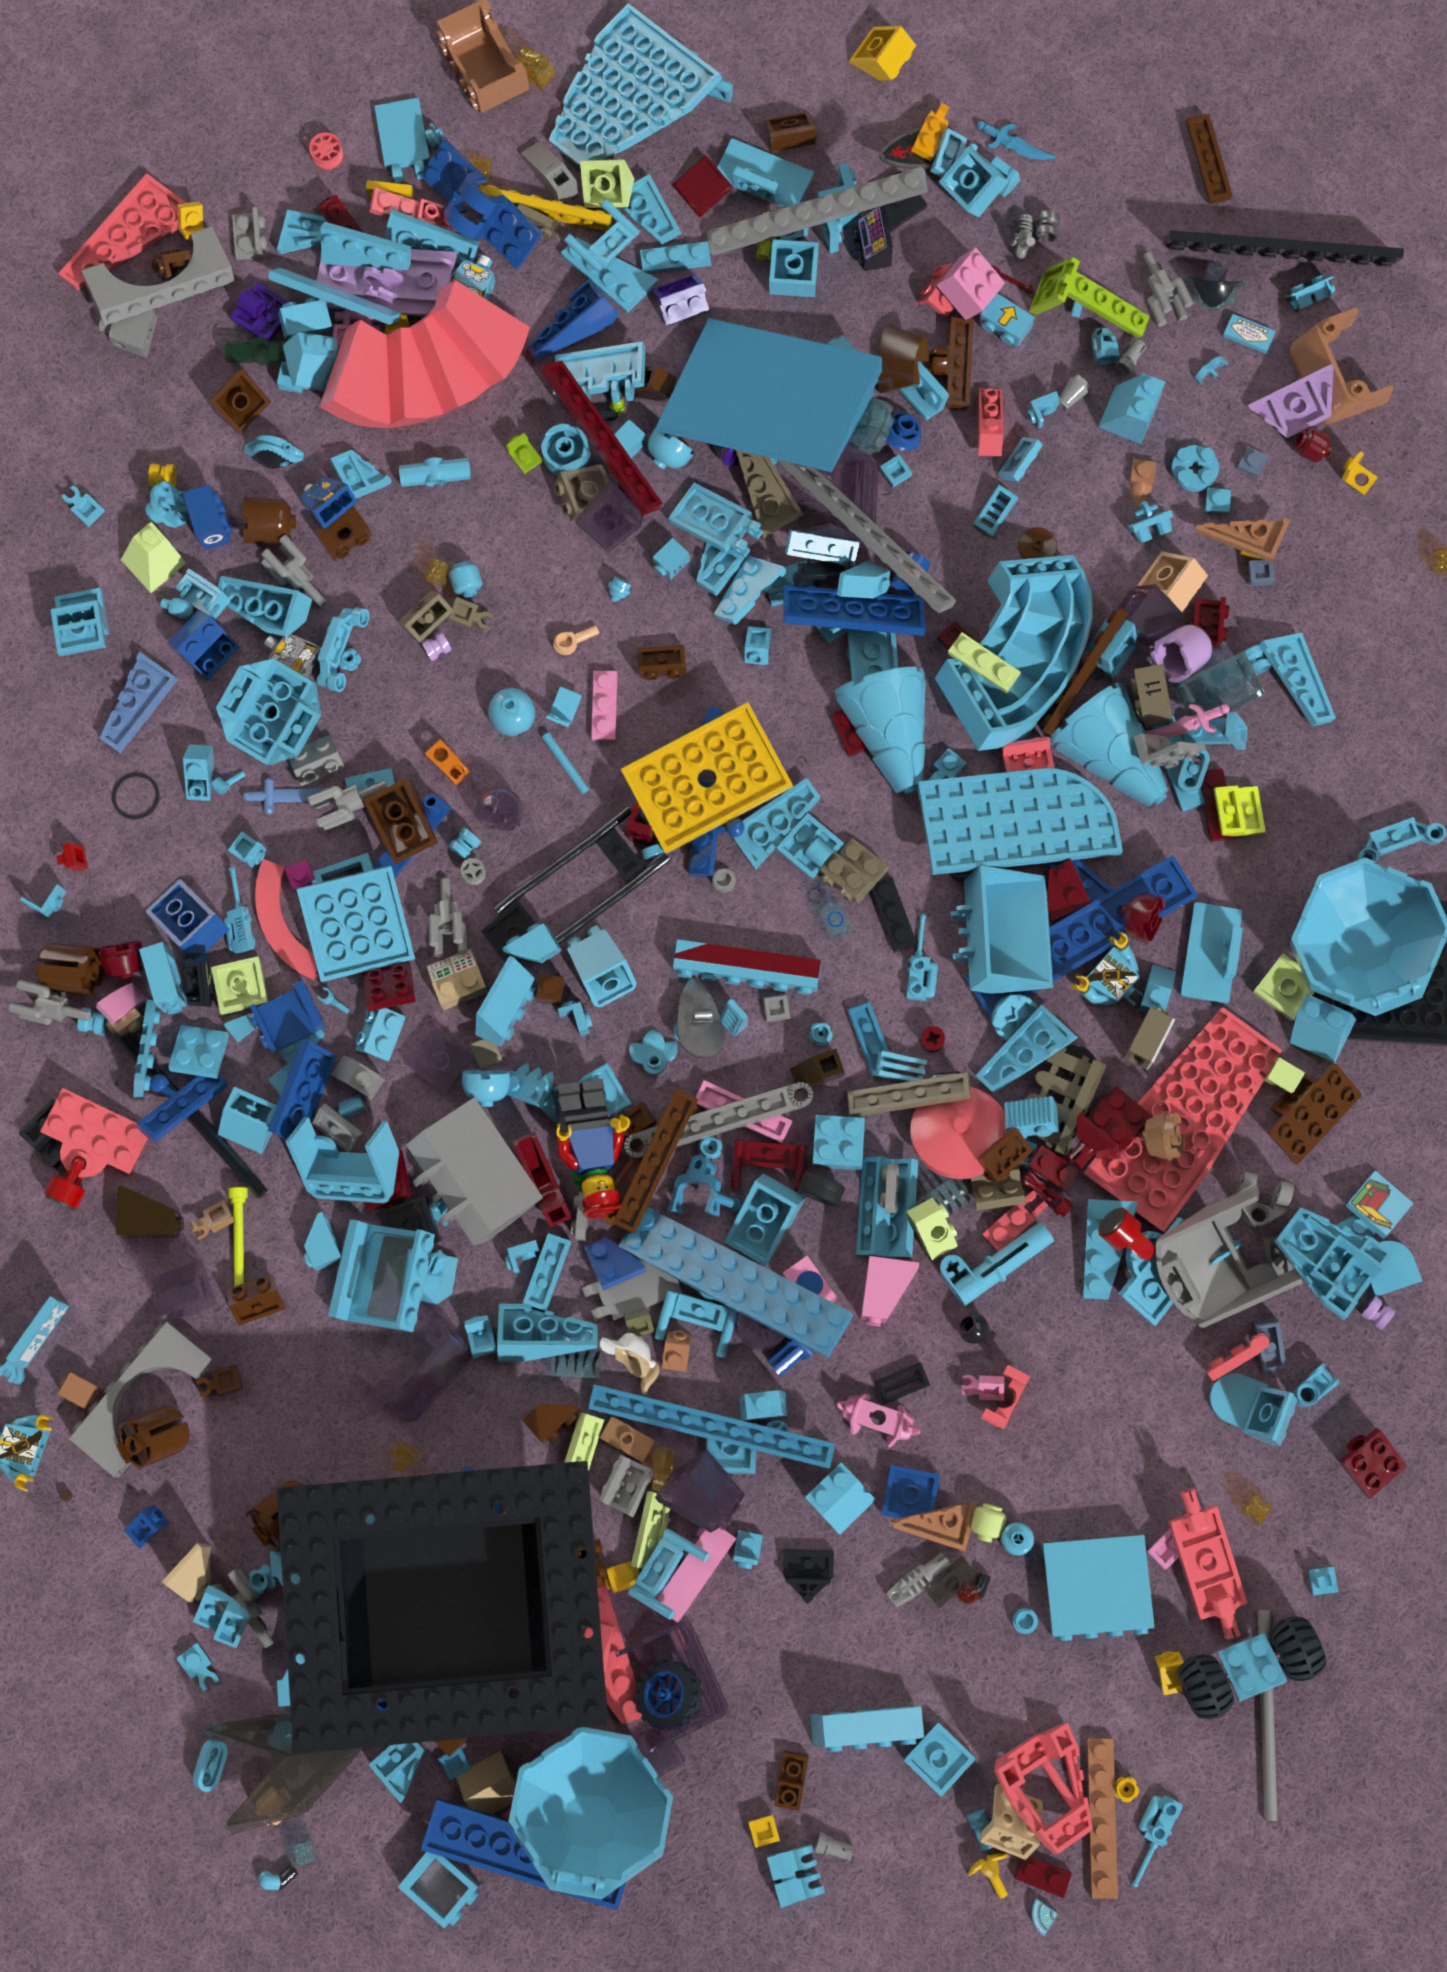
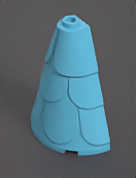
M902 667L864 676V679H860L856 684L854 681H851L834 690L837 702L855 727L858 736L872 754L873 761L893 790L896 793L905 792V795L918 792L917 784L918 781H923L926 745L923 744L926 717L924 714L926 680L923 668H919V671H917V667Z
M1121 682L1115 684V689L1112 686L1107 687L1066 719L1067 722H1065L1063 730L1060 727L1057 728L1050 737V745L1056 751L1084 766L1089 772L1112 784V787L1148 807L1153 803L1158 805L1167 798L1168 788L1160 766L1152 767V765L1141 764L1134 736L1146 733L1142 723L1139 722L1128 691Z

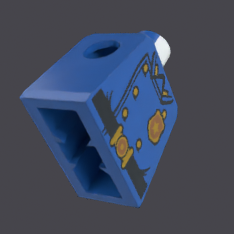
M327 477L321 478L314 485H307L300 497L310 515L323 529H326L358 502L348 484Z

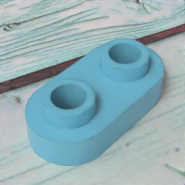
M1206 750L1198 752L1199 756L1195 757L1201 760V763L1198 765L1193 763V759L1184 760L1177 781L1178 788L1182 793L1192 795L1200 790L1210 761V756ZM1191 780L1193 781L1194 785L1187 786L1185 784V781Z
M210 1739L202 1746L193 1774V1784L196 1788L204 1792H210L219 1784L228 1755V1748L224 1742Z

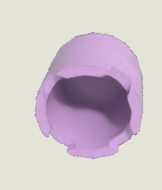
M1182 626L1155 642L1154 651L1151 652L1153 665L1163 664L1164 673L1169 677L1168 681L1179 683L1203 667L1211 658V640L1204 630L1197 626Z

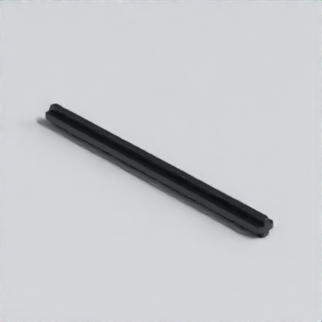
M126 1033L119 1039V1043L137 1062L140 1045L130 1034ZM154 1061L153 1068L147 1069V1075L151 1078L157 1074L167 1077ZM167 1077L169 1086L177 1093L179 1089ZM198 1110L186 1118L255 1197L261 1198L266 1194L267 1188L221 1136L218 1135Z

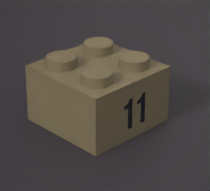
M1163 664L1134 669L1135 678H1131L1139 722H1144L1145 729L1173 723Z

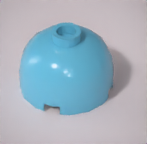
M656 427L649 438V452L655 457L653 462L662 469H665L666 466L672 469L681 468L691 460L696 452L673 435L656 431Z
M502 689L493 696L489 703L488 715L490 723L496 731L503 735L516 736L524 731L526 732L535 720L536 711L534 703L528 694L520 689Z
M477 1069L462 1072V1087L466 1096L470 1099L475 1097L481 1107L493 1106V1102L502 1100L509 1091L511 1082L510 1071H481Z

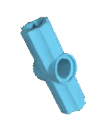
M434 457L426 459L424 463L400 465L399 476L401 486L426 484L429 487H434L433 485L435 484L444 486L447 482L469 480L471 479L469 458L444 460Z

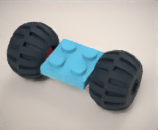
M1287 1617L1279 1621L1270 1631L1271 1645L1266 1634L1263 1633L1219 1651L1217 1655L1224 1670L1219 1661L1212 1655H1194L1186 1660L1178 1670V1678L1194 1714L1201 1719H1215L1228 1712L1234 1704V1696L1229 1683H1231L1238 1701L1241 1702L1286 1683L1285 1675L1293 1681L1311 1680L1319 1675L1326 1666V1656L1311 1623L1303 1617Z

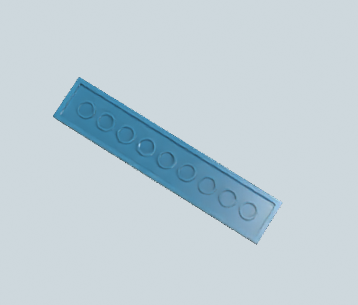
M648 1207L635 1234L627 1231L618 1246L635 1258L826 1358L830 1357L854 1316L852 1312Z

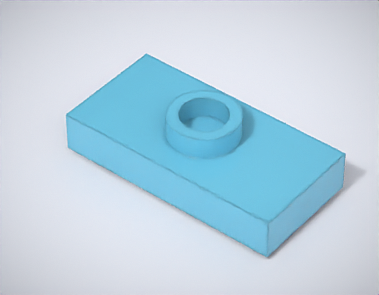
M392 768L345 778L347 788L357 785L359 791L384 780L388 787L395 784Z

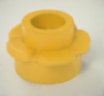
M1129 1776L1118 1778L1115 1782V1796L1120 1798L1122 1802H1131L1139 1794L1136 1780ZM1124 1787H1128L1129 1790L1125 1792Z

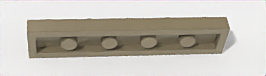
M968 1073L847 1092L849 1114L851 1117L971 1099Z

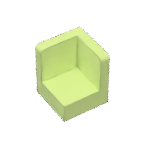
M1279 1057L1275 1060L1264 1081L1270 1085L1276 1084L1287 1092L1293 1093L1305 1073Z

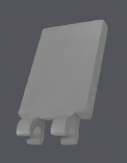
M641 1260L639 1261L645 1265L647 1270L645 1273L604 1291L599 1280L597 1283L582 1288L586 1299L599 1294L604 1305L591 1311L595 1321L612 1315L614 1322L624 1318V1314L663 1302L667 1290L677 1293L683 1292L677 1279Z

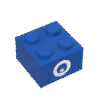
M209 484L183 492L195 535L204 551L231 543L229 535L233 534L229 520L227 521L225 515L227 513L218 491L214 492Z

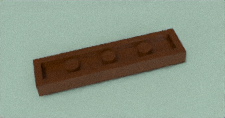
M1204 114L1187 118V129L1209 205L1231 200L1233 194L1210 115Z

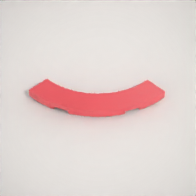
M263 859L258 871L255 890L256 910L261 929L273 950L288 966L301 975L315 981L318 969L314 954L295 939L285 922L281 910L280 893L285 867Z

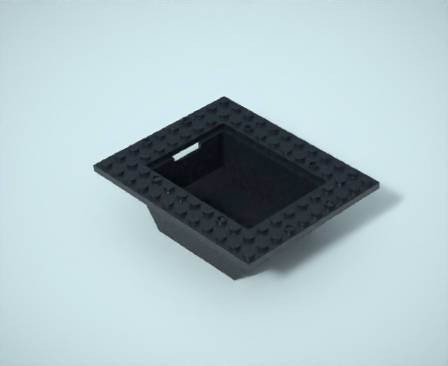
M588 1461L277 1488L293 1754L608 1725ZM497 1503L505 1505L504 1512L498 1513L495 1506ZM367 1515H374L375 1522L373 1524L366 1522ZM578 1549H585L587 1556L579 1558L577 1556ZM293 1574L299 1575L300 1582L298 1584L291 1582ZM338 1603H339V1618H340V1634H339V1619H338ZM585 1628L593 1630V1635L590 1638H586L583 1635ZM298 1654L304 1655L305 1662L303 1664L296 1662ZM512 1688L517 1689L519 1692L518 1697L511 1698L509 1690ZM383 1700L387 1702L388 1706L386 1710H380L378 1708L379 1701Z

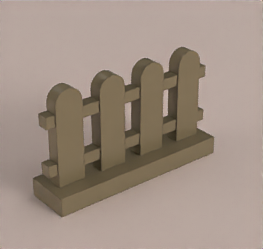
M1064 1047L1046 1059L1052 1063L1049 1072L1039 1071L1036 1074V1082L1043 1086L1040 1095L1031 1093L1026 1099L1047 1097L1050 1089L1066 1096L1062 1105L1056 1103L1058 1108V1130L1062 1122L1066 1123L1063 1132L1059 1130L1046 1137L1034 1136L1045 1140V1146L1052 1148L1053 1144L1057 1145L1055 1151L1068 1155L1077 1136V1115L1079 1113H1082L1084 1116L1086 1115L1107 1065L1095 1060L1090 1064L1088 1063L1090 1058L1084 1055L1082 1060L1066 1054L1067 1048ZM1059 1067L1076 1073L1072 1082L1056 1076ZM1083 1076L1085 1077V1081L1081 1087L1079 1086V1083ZM1072 1099L1076 1100L1073 1109H1070L1069 1106Z

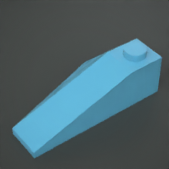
M225 576L220 577L218 588L230 600L227 607L267 633L288 637L306 622L312 599L297 590Z
M499 1304L498 1362H525L597 1348V1324L572 1317H558L554 1315V1312L546 1310L544 1313L534 1310L532 1306L526 1304Z

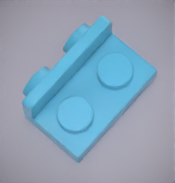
M918 362L920 385L899 391L925 420H928L944 409L949 393L922 363Z

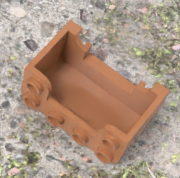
M480 0L438 20L439 31L436 32L443 55H448L451 59L449 62L454 75L459 74L461 78L459 83L464 93L468 92L473 110H479L480 113L529 91L527 72L522 62L519 63L518 59L514 58L498 29L496 19L490 15L489 10H491V6L487 0Z

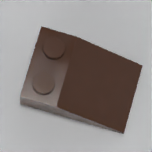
M403 779L363 800L395 865L438 843L423 802L411 779Z

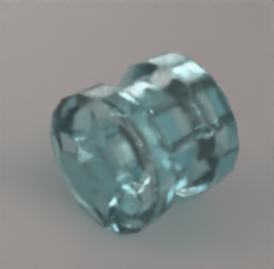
M313 1840L288 1845V1850L292 1853L291 1867L317 1861L316 1855L312 1851L314 1846Z

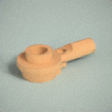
M595 625L576 634L572 632L560 633L554 639V649L561 655H570L576 650L577 643L598 635L599 631Z

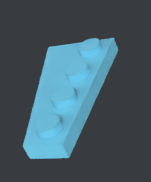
M324 222L321 226V264L389 268L395 270H408L411 265V246Z
M577 237L575 238L587 250L592 246ZM569 245L561 252V256L587 279L591 278L597 287L626 313L659 283L657 278L616 257L598 273Z
M1041 1005L977 1073L976 1077L995 1094L1078 1037L1047 1008Z

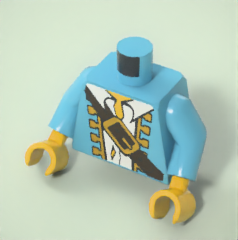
M1118 931L1120 935L1119 941L1114 937H1110V942L1116 945L1117 949L1113 947L1087 978L1077 975L1076 978L1080 980L1079 986L1071 984L1072 989L1079 990L1093 1004L1106 1006L1113 1004L1116 1006L1124 997L1135 1006L1143 997L1133 987L1139 979V968L1135 956L1127 943L1128 937L1125 933Z
M29 1415L13 1421L12 1425L6 1424L3 1432H0V1469L18 1489L27 1492L26 1482L28 1480L34 1481L30 1476H35L48 1436L52 1428H48L47 1423L50 1419H54L53 1416Z

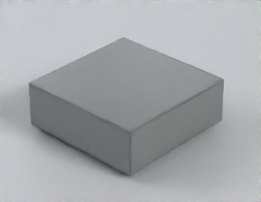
M787 994L763 997L766 1022L790 1019Z

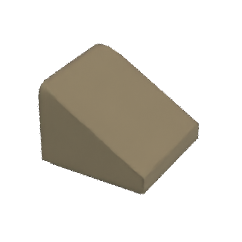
M485 1039L470 1044L480 1069L503 1061L497 1045Z

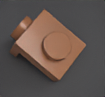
M680 1330L668 1331L663 1355V1369L687 1371L692 1342L691 1334Z

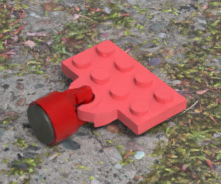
M62 1088L40 1132L62 1142L60 1156L66 1172L63 1178L53 1175L43 1194H45L46 1198L73 1211L78 1209L86 1193V1190L79 1187L83 1178L96 1176L104 1170L107 1164L130 1174L148 1138L137 1129V1123Z

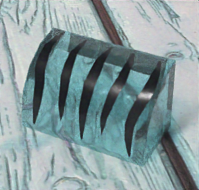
M950 1178L918 1199L916 1205L918 1206L933 1197L938 1205H944L948 1215L951 1216L972 1202V1198L961 1179Z
M585 1350L552 1356L550 1376L601 1380L603 1350Z

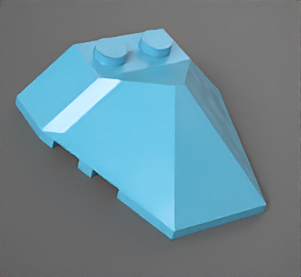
M1301 1207L1274 1241L1323 1305L1344 1321L1357 1305L1359 1298L1393 1255L1390 1250L1374 1238L1367 1235L1364 1237L1351 1232V1228L1346 1226L1338 1227L1329 1223V1219Z

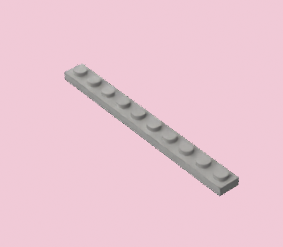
M919 167L709 230L707 235L710 253L712 255L721 254L927 193L925 170Z
M777 460L786 471L790 472L803 487H806L814 495L816 500L824 504L833 516L842 521L849 531L859 537L866 547L877 554L882 562L886 563L896 572L899 578L912 587L913 591L920 595L932 609L941 613L953 607L956 599L821 472L815 468Z

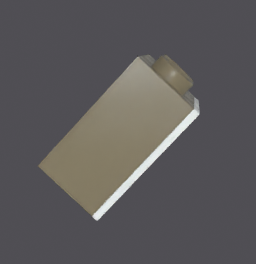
M1158 1007L1155 1009L1150 1008L1124 1059L1148 1071L1154 1063L1175 1019L1169 1017V1013L1164 1009Z

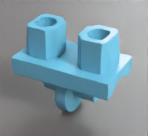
M1144 501L1140 503L1141 510L1134 512L1136 519L1144 517V520L1127 526L1129 533H1134L1138 543H1143L1152 539L1148 528L1151 525L1155 524L1158 535L1171 532L1170 518L1174 516L1171 510L1153 516L1152 513L1159 510L1157 504L1149 506Z

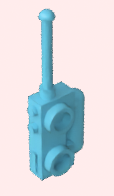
M230 867L229 871L231 873L236 904L235 909L227 912L228 917L224 919V924L230 929L226 932L228 949L234 953L241 954L255 949V938L252 936L251 915L249 914L248 907H242V903H240L235 873L236 868Z
M921 914L919 916L917 952H915V956L911 955V959H908L910 968H907L909 980L906 996L910 1000L926 1001V997L932 998L935 995L938 965L935 962H930L931 957H922L921 951L926 915ZM924 971L928 972L926 987L923 986Z
M1164 1794L1162 1798L1157 1795L1152 1797L1139 1824V1829L1145 1833L1143 1837L1150 1840L1151 1843L1134 1882L1132 1881L1133 1887L1139 1886L1138 1883L1158 1845L1161 1847L1163 1845L1166 1846L1168 1842L1166 1839L1168 1835L1171 1836V1829L1183 1808L1181 1803ZM1160 1808V1809H1161L1160 1815H1159V1817H1158V1819H1157L1155 1825L1153 1826V1825H1151V1823H1152V1821H1153V1819H1154V1817H1155V1815H1156L1158 1809Z

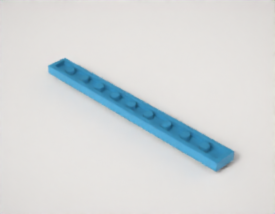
M595 1384L588 1407L591 1410L825 1468L831 1467L836 1443Z

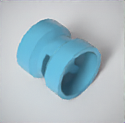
M1259 645L1247 649L1239 656L1242 663L1247 665V672L1250 677H1255L1258 673L1261 674L1272 666L1270 661L1263 656V651Z
M463 827L458 833V838L452 840L448 847L463 860H467L471 856L470 852L472 849L477 848L481 841L472 832Z
M82 1008L81 1010L91 1012V1018L89 1021L78 1019V1030L82 1032L91 1030L96 1035L103 1036L107 1029L105 1023L108 1020L100 1011L93 1012L90 1008Z

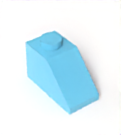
M869 561L840 573L837 595L840 597L875 598L887 592L890 585V570Z
M1152 965L1139 1011L1147 1013L1150 1008L1155 1009L1156 1007L1166 1011L1173 988L1175 971Z
M323 1212L317 1214L304 1245L307 1252L303 1254L308 1267H313L316 1271L341 1261L342 1256L328 1218Z

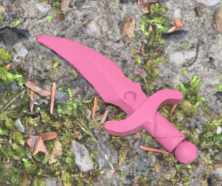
M1191 704L1189 708L1194 709L1197 712L1196 715L1184 716L1167 726L1147 730L1145 733L1175 737L1186 734L1189 730H1197L1200 726H1203L1206 731L1214 733L1216 729L1209 725V720L1219 717L1223 713H1228L1230 708L1227 704H1223L1221 707L1218 706L1205 712L1199 705Z

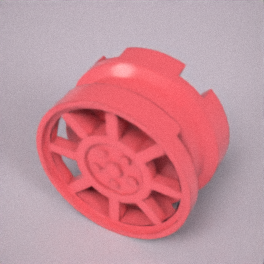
M320 133L311 140L309 151L317 167L328 170L337 167L341 163L343 150L339 139L334 134Z

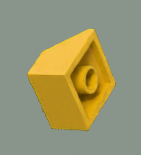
M902 26L873 27L851 57L849 63L879 81L892 80L897 77L900 68L911 57V53L917 45Z

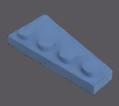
M140 651L136 657L137 661L134 668L130 670L127 677L128 681L123 691L119 694L118 703L114 711L111 712L100 736L101 741L119 754H121L178 681L175 676Z

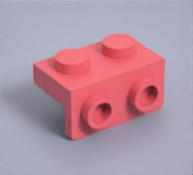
M953 263L939 265L934 270L932 280L923 287L920 292L921 297L918 300L920 305L928 304L943 318L949 316L954 306L937 287V284L952 267Z
M1035 737L1033 739L1010 742L1002 747V760L1005 772L1055 768L1050 750V737Z

